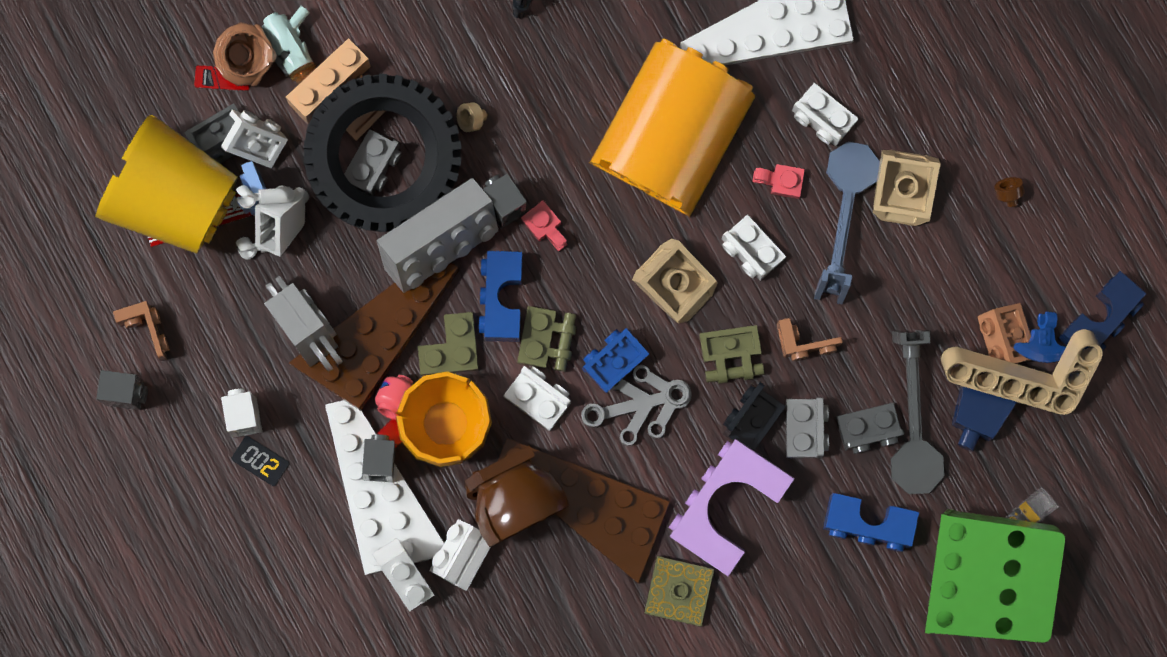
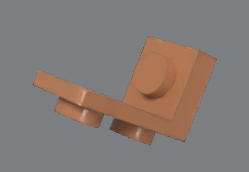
M144 301L113 311L116 323L120 327L125 325L126 329L142 324V320L146 319L158 358L161 361L167 359L165 352L170 349L165 334H159L157 324L161 323L156 307L151 308V305Z
M790 318L779 320L776 324L783 357H791L792 361L808 358V353L819 351L820 355L837 352L836 347L841 346L843 343L842 337L796 346V342L800 341L797 325H792Z

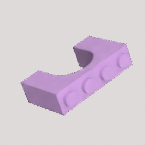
M737 439L733 443L727 440L718 454L722 458L716 468L710 465L702 477V480L706 483L699 492L694 489L685 502L689 508L684 516L678 513L669 526L673 530L670 535L672 539L727 576L730 575L745 550L720 534L713 527L708 515V504L712 494L724 484L743 482L753 486L778 503L794 480V477Z

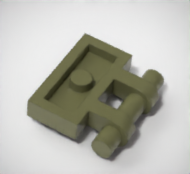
M528 306L517 364L546 369L548 358L556 359L554 370L566 372L567 362L571 361L572 356L570 351L572 336L576 335L577 327L574 326L576 315L565 313L564 321L560 324L555 323L556 311ZM552 333L561 334L558 349L550 348Z
M757 325L699 334L703 363L715 362L716 370L705 371L707 383L718 381V384L727 383L729 379L736 378L749 380L753 379V376L764 374L763 364H751L750 356L761 355ZM741 358L742 366L725 367V360Z

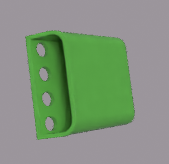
M952 509L942 513L925 633L1042 643L1049 641L1052 635L1065 546L1064 534L1056 526L960 512Z

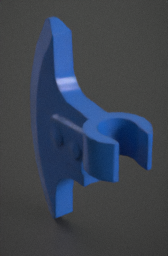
M1055 312L1039 313L1037 323L1040 329L1031 330L1029 342L1015 343L1014 350L1022 356L1037 362L1053 363L1059 361L1066 347L1060 346L1055 340L1054 328L1057 325V314Z

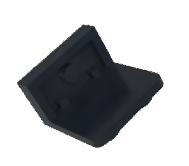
M761 381L757 387L753 384L750 385L740 400L744 404L740 411L734 408L723 423L727 428L723 435L733 442L735 439L739 440L752 450L756 449L786 407L762 390L765 384Z

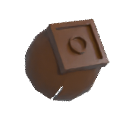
M530 445L479 470L465 480L470 491L475 489L478 492L475 518L481 536L489 547L518 534L517 532L526 530L570 506L566 493L552 474L531 464V459L535 455Z

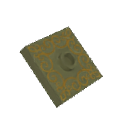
M657 556L644 614L702 627L714 569Z

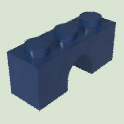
M1119 271L1096 295L1103 302L1107 310L1104 322H1094L1082 313L1075 318L1058 339L1067 346L1075 332L1083 329L1090 330L1096 336L1103 351L1106 348L1103 342L1108 336L1111 335L1114 338L1124 328L1125 324L1122 322L1128 314L1133 317L1142 308L1144 303L1140 300L1146 293Z

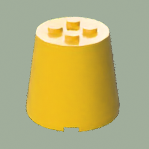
M149 115L138 129L121 158L127 162L119 177L113 175L110 179L95 217L197 254L205 242L209 244L217 230L214 225L218 226V224L222 223L228 211L224 206L229 207L236 194L233 188L238 176L159 118Z

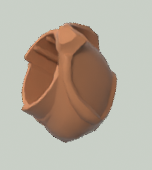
M242 22L226 28L217 38L213 50L215 67L224 79L237 86H257L277 57L260 24L251 25Z

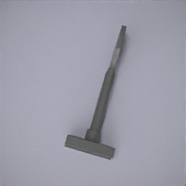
M915 330V332L910 333L892 331L893 343L903 345V358H906L910 440L905 442L890 458L891 479L908 494L930 493L944 477L943 455L927 441L922 440L918 357H921L920 345L930 343V331Z

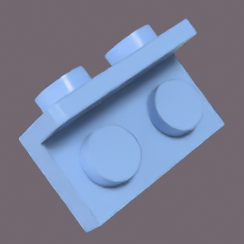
M252 161L241 165L244 174L240 175V179L243 185L248 186L253 193H258L260 189H266L260 172ZM256 201V203L248 209L243 208L239 203L238 205L241 207L245 214L250 212L251 215H255V206L259 202Z

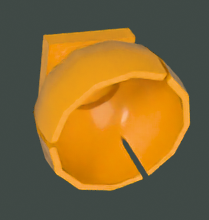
M448 371L426 375L404 392L396 413L399 415L396 416L400 440L416 459L439 467L461 464L463 460L468 461L484 446L492 424L488 398L474 381L471 380L469 383L470 378Z

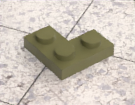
M473 312L444 315L446 343L418 346L420 375L426 376L447 371L451 373L478 371Z

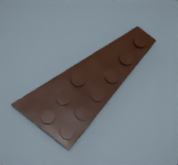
M449 263L443 271L434 273L425 279L419 287L410 289L405 293L401 291L396 283H393L336 326L334 331L337 335L333 339L338 348L335 351L343 362L337 365L330 354L325 356L333 368L330 372L326 370L321 361L310 367L301 354L289 362L290 366L361 411L455 278L459 268Z
M507 438L498 461L527 446ZM531 448L535 455L531 459V464L552 474L564 489L570 506L555 515L638 584L670 501Z

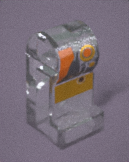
M1040 487L1012 509V512L1005 518L1038 523L1059 506L1045 489Z

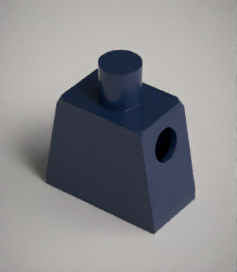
M960 386L952 420V426L963 430L958 446L974 452L979 438L991 441L996 436L1016 402Z

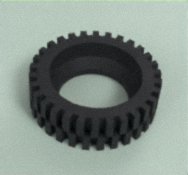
M370 74L362 76V78L352 79L341 87H337L328 97L326 96L312 115L306 130L303 147L306 174L314 193L321 203L344 222L369 231H391L453 190L452 188L457 181L459 167L461 166L459 131L452 119L453 116L446 109L442 100L437 98L430 89L418 84L419 82L405 79L403 76L387 74L372 76ZM391 111L404 116L416 126L424 141L425 162L420 176L408 189L393 196L377 197L358 190L348 181L340 165L339 147L344 132L354 120L369 112Z

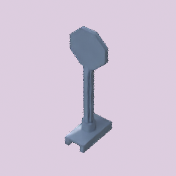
M848 141L830 152L826 173L838 190L843 192L831 265L827 267V270H823L815 290L814 299L820 300L824 292L838 295L837 304H843L851 286L852 275L844 274L843 261L855 194H860L877 183L880 161L868 145Z

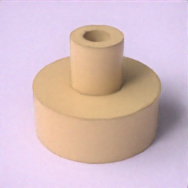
M475 102L464 103L458 107L457 122L464 132L479 130L483 125V121L487 119L486 111L481 109Z

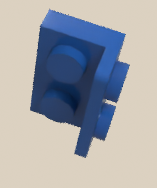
M627 328L621 333L616 329L604 340L608 345L600 352L595 348L583 359L586 364L582 367V370L585 373L587 372L605 393L649 355Z

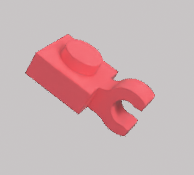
M779 164L775 165L774 172L763 168H756L753 173L752 182L771 185V194L799 199L805 169Z
M543 200L521 217V221L539 242L547 237L558 252L567 246V240L556 229L561 225V221Z

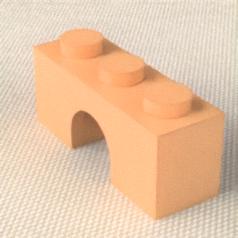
M348 38L286 96L288 104L309 124L315 110L318 109L326 96L328 97L337 87H341L348 81L362 75L371 67L369 59Z

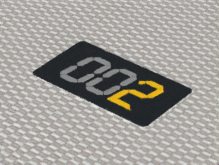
M249 436L244 437L231 457L232 461L271 486L277 484L289 465L287 460Z

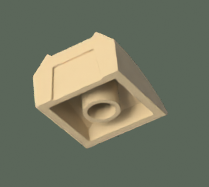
M882 150L873 213L880 220L917 226L929 222L941 164L939 159L928 155Z
M672 238L659 246L653 255L636 270L632 279L643 292L678 324L689 321L713 296L718 283L680 241Z

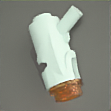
M303 6L299 7L290 20H288L285 14L279 15L278 12L268 15L263 20L264 24L262 25L277 55L274 62L285 76H289L297 85L316 69L315 63L309 56L305 41L301 42L299 38V26L310 13Z

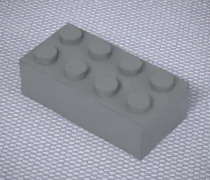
M473 178L463 183L376 240L384 270L403 293L419 287L425 279L434 273L443 271L449 263L458 257L466 256L472 248L481 242L490 240L498 232L493 201Z

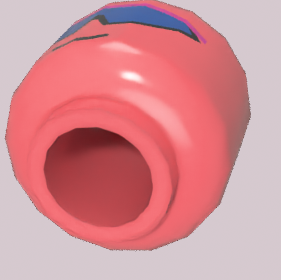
M404 375L387 377L375 396L378 411L385 417L396 420V416H399L396 413L403 394L413 385V381Z

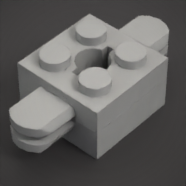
M278 276L275 280L282 291L278 293L271 283L265 285L273 296L264 303L307 364L311 367L318 361H321L326 370L330 372L333 368L325 356L330 354L337 365L343 362L335 351L338 348L333 339L337 335L305 289L299 292L293 283L287 286L282 278Z

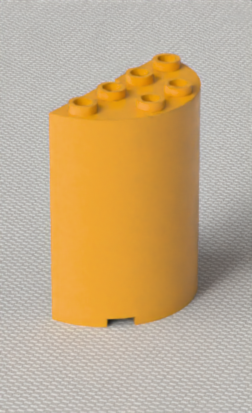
M662 39L661 42H655L589 163L690 217L750 108L755 95L752 92V85L727 73L729 69L717 61H713L711 64L703 60V54L697 50L688 47L685 51L677 48L674 43Z

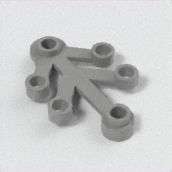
M638 365L633 370L634 380L638 383L646 382L659 390L660 393L649 395L621 379L619 384L613 386L610 390H618L633 400L606 407H601L598 404H588L582 410L581 418L587 427L596 428L603 423L604 419L636 411L628 427L621 431L619 437L623 445L632 446L635 444L637 433L652 407L664 404L657 420L651 422L647 430L651 438L659 439L664 435L665 426L674 410L681 409L690 402L692 393L689 385L682 380L667 382L651 373L647 366ZM644 369L647 372V377L639 379L636 376L637 370ZM680 390L682 398L679 400L673 399L671 396L672 391ZM591 411L596 412L599 416L598 420L594 422L589 421L587 418L588 413ZM653 425H659L662 428V432L659 435H654L651 432ZM631 432L634 435V440L625 442L623 434Z

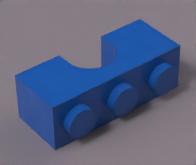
M487 251V259H481V276H486V287H480V305H485V316H479V333H484L485 341L520 342V309L505 308L500 304L498 295L508 285H521L522 252Z
M836 493L830 495L823 526L824 530L830 531L829 536L846 539L847 535L858 537L857 542L875 546V541L887 543V549L903 552L904 547H912L919 512L889 506L886 509L883 522L880 525L872 526L865 523L860 516L862 499Z

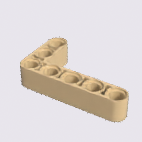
M1083 329L1072 335L1053 374L959 347H951L945 350L941 356V363L947 379L953 384L1065 415L1073 412L1078 406L1102 359L1103 352L1094 333Z

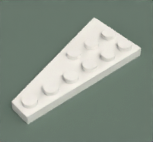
M759 0L682 41L680 48L685 51L688 47L693 48L703 54V60L711 64L713 61H717L725 66L850 44L853 42V36L845 0Z
M344 400L326 404L325 407L365 575L382 571L372 554L396 538L413 563L433 559L434 555L442 549L444 542L396 465L394 464L393 483L363 480L365 439H371V435L376 434L363 412Z

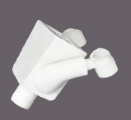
M283 185L275 189H260L258 193H253L248 186H239L236 191L242 197L235 199L243 208H251L256 201L259 203L255 206V243L252 244L248 237H242L236 241L237 251L246 260L253 258L257 251H261V253L270 252L280 257L304 226L305 203L309 200L308 193L300 187L293 190Z

